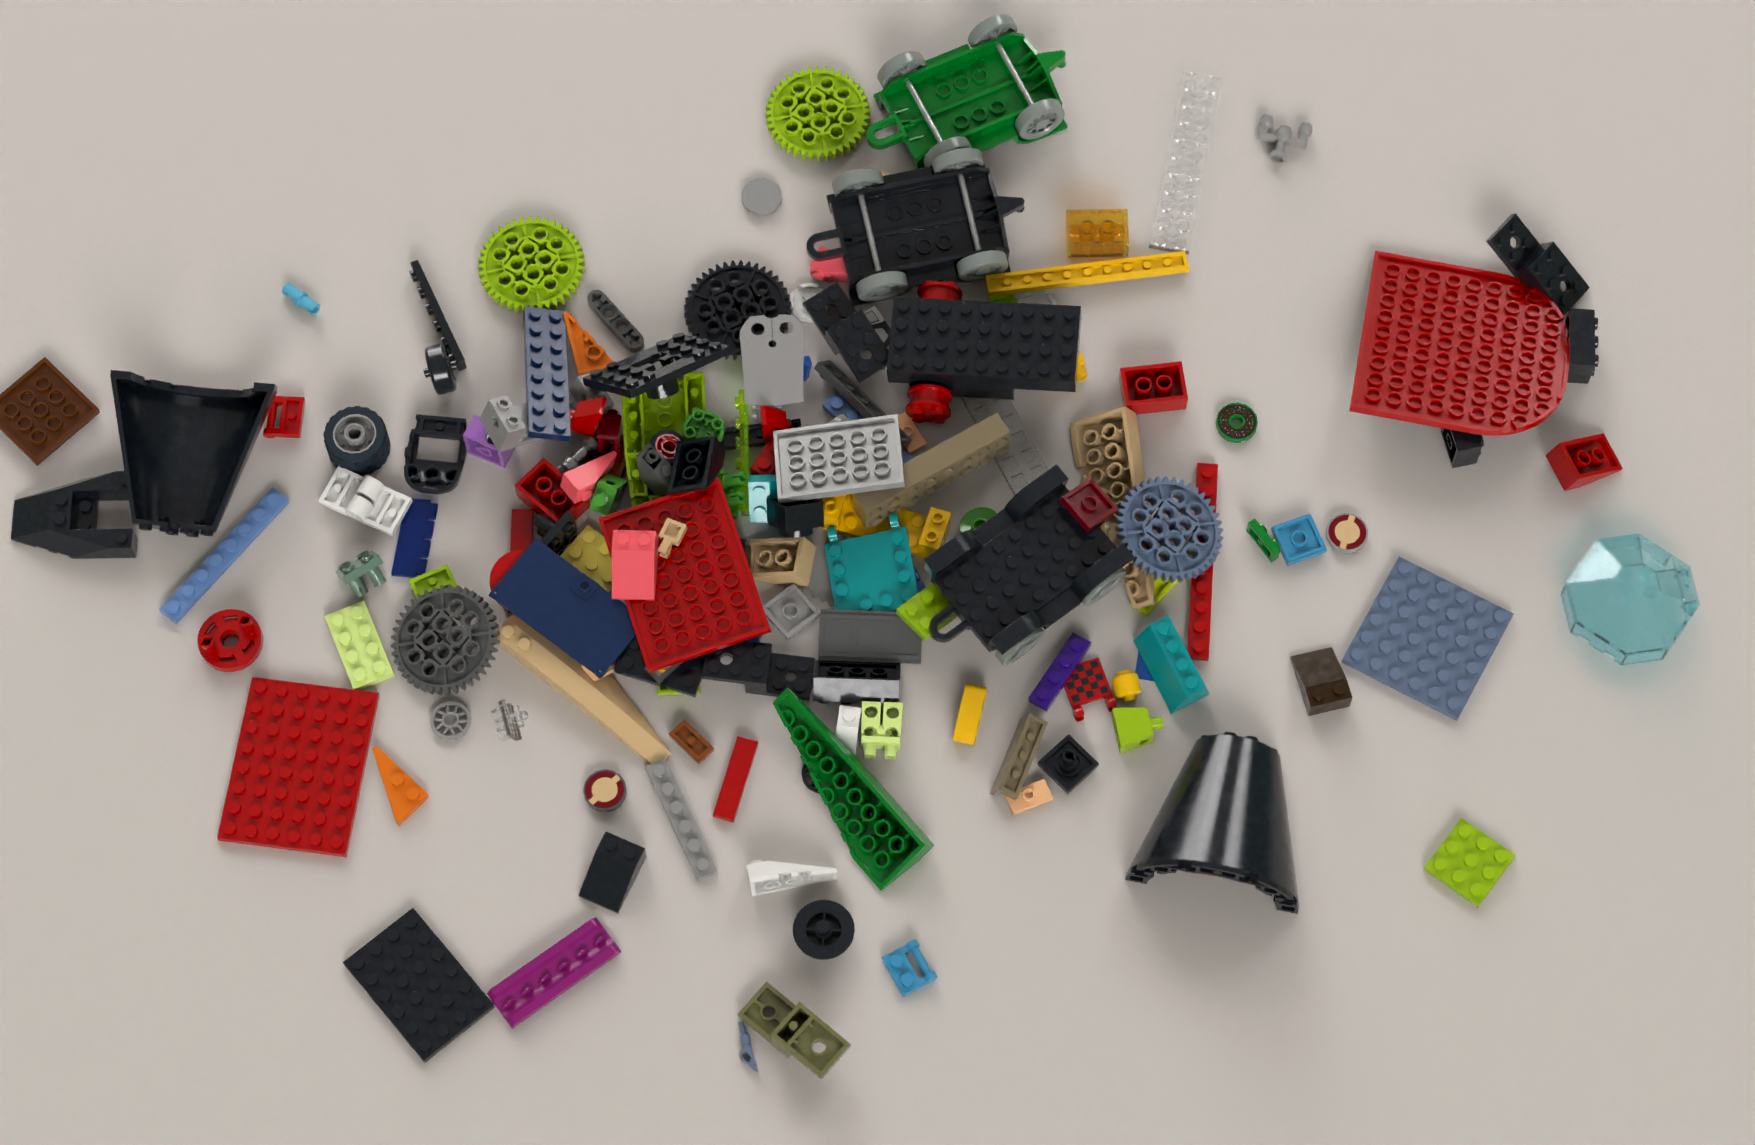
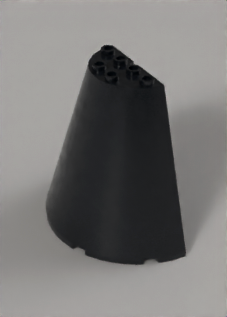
M111 370L110 377L132 523L139 525L140 530L152 531V528L159 529L161 532H166L167 535L178 536L180 532L188 537H199V534L213 536V533H216L277 394V386L275 384L254 382L253 388L243 390L174 385L154 379L145 380L143 376L130 371Z
M1224 732V735H1202L1195 742L1131 863L1125 880L1147 884L1154 877L1156 871L1158 874L1176 873L1177 870L1217 876L1240 883L1255 885V889L1266 895H1274L1273 901L1276 904V910L1298 914L1299 899L1281 759L1278 751L1259 742L1258 738L1254 736L1241 737L1233 732Z

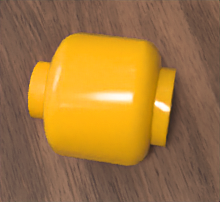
M1131 669L1115 673V677L1111 680L1115 697L1118 699L1123 698L1124 702L1136 700V695L1142 691L1138 674L1132 672Z

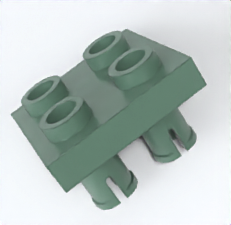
M366 550L357 555L358 559L351 563L347 561L341 564L339 570L336 571L341 581L345 584L349 583L356 598L362 596L361 592L364 595L368 593V589H366L360 578L365 573H368L374 587L380 586V582L384 584L387 581L378 567L383 564V561L373 551L369 552Z

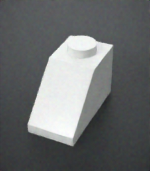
M840 705L836 737L856 757L861 723V708Z

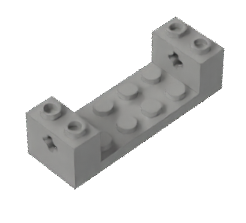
M590 373L577 376L569 391V410L571 408L575 409L580 401L605 397L607 401L603 414H607V411L614 406L608 393L584 386L583 377L590 375ZM507 395L488 400L479 420L498 452L546 440L527 436L526 403L513 406Z

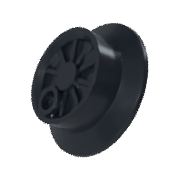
M817 900L807 904L798 912L793 923V937L797 946L803 953L814 959L828 960L840 956L849 948L854 938L855 926L852 916L841 904L830 900Z

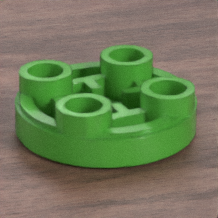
M696 409L683 423V439L688 440L715 435L721 443L724 437V422L711 411Z

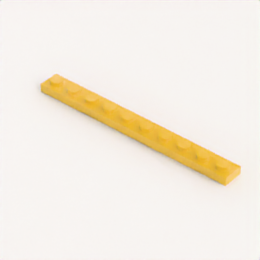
M1180 251L985 275V284L988 297L1188 273L1189 264L1186 252Z

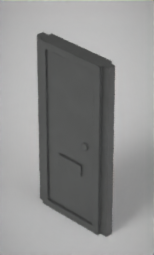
M820 609L818 660L921 664L922 638L896 612Z

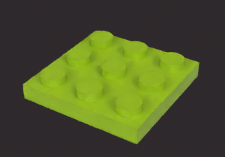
M1460 818L1423 870L1478 908L1516 855L1463 818Z

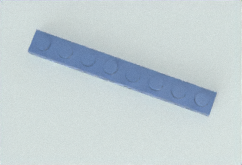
M272 487L161 606L160 612L177 624L289 503L288 498Z

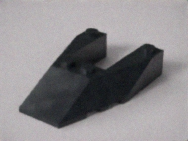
M115 471L78 480L14 500L11 540L32 547L44 548L52 553L64 554L72 559L136 558L138 538L133 529H97L99 501L129 500L125 471Z

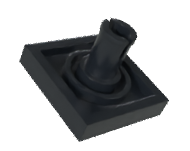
M1069 734L1041 758L1037 764L1067 794L1099 767V763Z

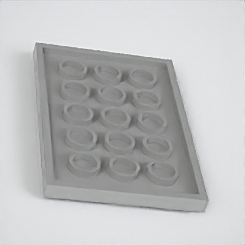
M898 414L773 431L779 503L905 487Z

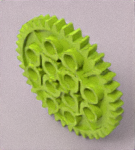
M816 66L815 71L808 67L807 72H805L801 68L800 74L793 71V77L786 75V81L780 80V86L775 85V91H771V97H768L765 112L768 132H771V138H775V143L780 144L782 150L787 148V154L794 151L795 158L801 154L802 160L809 156L810 162H812L814 157L820 162L821 157H824L825 161H828L829 156L835 160L837 153L843 157V150L850 153V146L856 148V142L861 143V136L865 137V130H868V123H870L868 96L865 95L864 89H860L859 83L855 84L854 78L849 80V74L842 76L841 70L834 73V68H832L828 72L826 66H824L822 71H820L819 67Z
M529 216L528 221L521 217L519 223L513 219V225L505 222V229L499 226V233L492 232L494 238L487 237L488 243H483L484 250H480L481 257H478V270L480 271L478 273L479 278H481V285H484V291L488 292L489 298L493 297L494 303L500 302L501 308L507 305V309L510 311L514 307L515 313H518L520 309L524 311L525 306L541 309H551L550 306H553L557 309L558 302L564 305V298L571 299L570 293L576 294L575 287H580V280H583L582 273H585V257L578 238L575 239L574 233H569L568 227L563 229L562 223L556 226L555 220L553 219L548 223L547 217L543 221H540L539 216H537L535 221H533L531 216ZM539 236H544L542 239H537ZM528 251H532V252H533V253H531V254H525V253L528 252ZM498 257H505L504 259H501V260H498V259H497ZM544 261H550L547 264H542ZM517 266H520V267H521L520 269H516V270L513 269L514 267H517ZM560 271H567L564 274L559 273ZM533 276H537V277H538V278H536V279H530V278L533 277ZM503 282H510L507 285L502 284ZM549 286H555L553 289H547ZM522 291H525V292H526V293L523 294V295L518 294L519 292H522Z

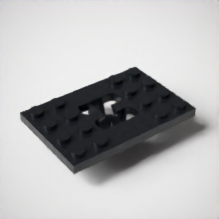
M677 333L669 340L658 341L651 348L619 362H611L603 369L591 371L590 375L583 377L584 386L628 398H634L645 392L650 399L666 398L679 391L678 377L732 353L730 346L721 344V342H712L708 339L696 338V336ZM660 361L662 367L656 370L654 363Z

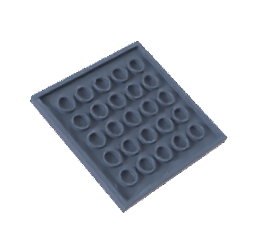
M1398 557L1345 653L1342 663L1457 721L1514 614Z

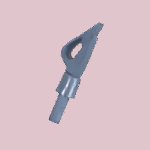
M740 1021L738 1024L741 1032L740 1040L743 1046L739 1054L740 1059L758 1072L751 1047L750 1035L746 1033L744 1022ZM744 1054H748L750 1062L745 1060Z

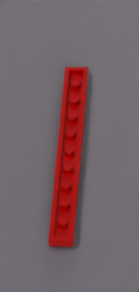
M1197 463L1196 487L1199 488L1198 494L1204 492L1205 496L1203 499H1211L1208 505L1216 506L1218 464ZM1197 537L1198 541L1203 543V540ZM1213 564L1202 575L1199 574L1195 579L1191 578L1187 651L1192 660L1208 661Z

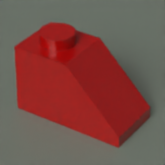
M600 397L580 401L575 409L571 408L569 414L571 421L570 430L593 437L603 415L607 398Z
M765 405L760 406L764 441L771 439L773 431L792 428L791 418H786V411Z

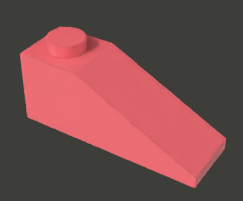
M820 246L818 249L819 252L830 250L823 246ZM842 257L825 261L812 260L810 275L815 279L827 282H848Z
M612 451L563 473L560 487L574 504L586 501L594 494L598 481L613 468L617 456L616 451Z

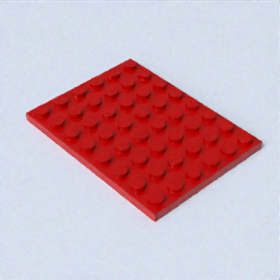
M720 478L714 479L708 489L666 495L598 518L611 560L613 530L656 531L657 535H659L667 518L683 523L688 528L679 547L672 545L667 559L659 556L660 552H658L655 600H625L648 673L771 632Z
M252 677L218 831V841L347 857L380 697L379 693Z

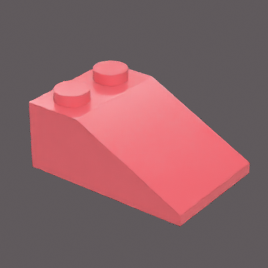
M613 530L612 599L655 600L659 537L656 531Z

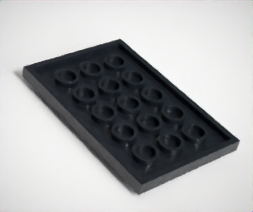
M414 908L343 962L348 971L424 1063L495 1008L490 999Z

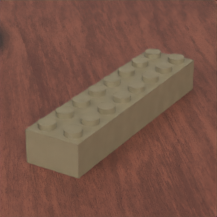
M998 413L987 417L903 464L905 487L854 493L853 510L865 528L879 525L883 519L888 517V514H898L901 509L906 506L911 507L924 496L929 497L937 489L951 485L955 479L969 475L973 469L979 466H986L991 459L1004 456L1010 446V430Z

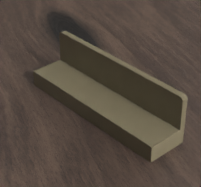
M1028 713L1019 720L990 794L994 795L1000 792L1014 800L1018 798L1047 727V721L1031 713Z

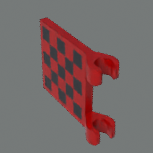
M1099 658L1079 663L1064 685L1075 720L1077 722L1084 720V711L1081 705L1103 698L1105 699L1108 711L1112 712V708H1117V702L1112 694Z

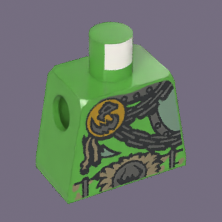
M610 473L604 476L597 483L589 509L606 516L618 512L628 480Z

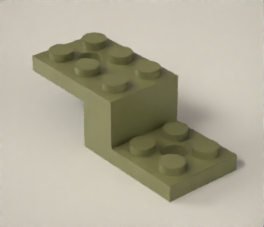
M767 981L737 1014L742 1021L785 1057L789 1058L792 1055L821 1080L851 1047L848 1041L801 1002L797 1005L793 1004ZM766 1008L775 1010V1015L771 1018L764 1017L762 1013ZM815 1043H823L826 1047L822 1053L814 1052L812 1047Z

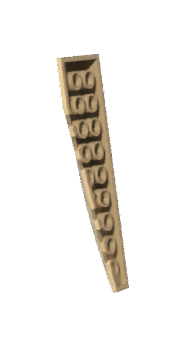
M1124 406L1070 423L1074 461L1076 467L1081 469L1082 481L1085 482L1092 477L1118 507L1130 489L1133 490L1136 484L1139 485L1143 480L1145 481L1136 413ZM1115 513L1107 518L1101 529L1117 547L1122 539L1116 538L1119 532L1114 529L1118 525L1114 522L1118 517ZM1134 516L1137 521L1141 522L1139 517ZM1141 544L1144 549L1148 550L1146 545ZM1134 560L1130 561L1123 567L1126 571L1123 579L1133 608L1139 609L1155 604L1154 574L1147 577V570L1140 573V566L1133 567Z
M514 614L498 628L497 631L500 635L495 637V639L500 641L497 644L647 763L651 764L663 758L667 760L670 757L671 752L611 674L594 682L581 668L582 665Z

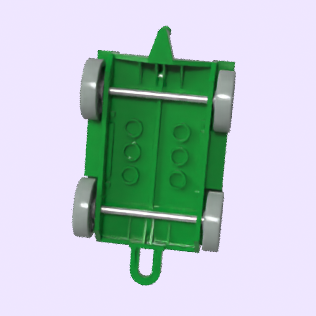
M1000 14L985 19L971 31L968 37V43L971 48H969L968 44H965L926 61L921 53L915 51L896 55L880 68L877 78L883 90L873 94L880 110L886 109L889 117L872 124L868 128L867 142L870 147L877 150H883L904 142L915 163V169L931 166V170H933L932 161L939 155L952 150L976 148L983 152L1012 139L1018 144H1028L1067 129L1068 126L1063 119L1065 112L1062 108V101L1050 75V72L1056 67L1064 68L1066 66V53L1063 50L1039 53L1024 34L1017 33L1018 29L1012 17ZM895 125L898 131L883 139L874 137L877 131Z

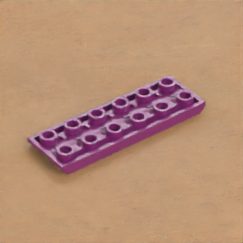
M596 917L592 918L495 985L487 992V995L513 1029L619 955L621 950Z

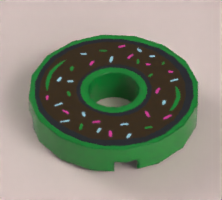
M1230 403L1224 406L1218 412L1216 419V428L1220 436L1233 443H1241V441L1251 439L1256 432L1258 424L1257 415L1253 409L1241 403ZM1238 419L1242 422V425L1235 427L1231 424V421Z

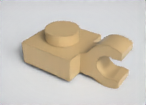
M670 518L666 519L658 535L659 539L663 540L658 548L659 556L667 559L672 545L679 547L688 529L687 525Z

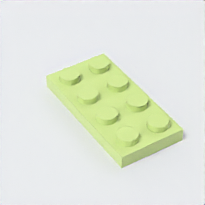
M365 601L324 616L354 690L364 689L395 676Z

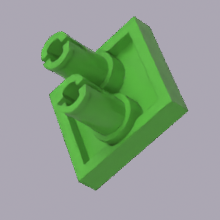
M721 469L715 479L720 478L732 517L737 519L739 504H744L745 502L743 500L745 499V494L740 491V485L746 484L745 479L747 477L743 471L729 474Z

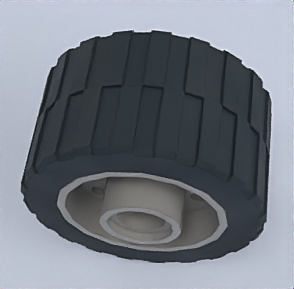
M360 406L346 407L336 412L325 426L324 443L329 458L336 469L339 466L364 476L379 470L387 461L391 447L389 436L383 419L374 410L372 411L367 407Z

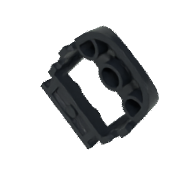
M416 414L417 424L415 429H411L409 443L405 447V480L410 488L416 492L427 494L451 492L459 484L467 455L463 438L466 430V419ZM420 437L460 441L457 463L416 459Z

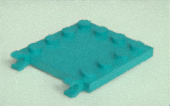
M897 513L888 514L892 530L839 541L838 531L835 526L827 528L830 543L824 544L835 610L896 612L898 607L919 593L908 530L906 526L900 527Z

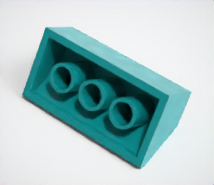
M1169 615L1147 626L1133 640L1171 714L1210 695Z

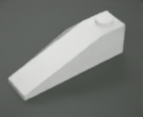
M755 860L746 865L752 896L838 879L837 868L775 861L763 862V860Z

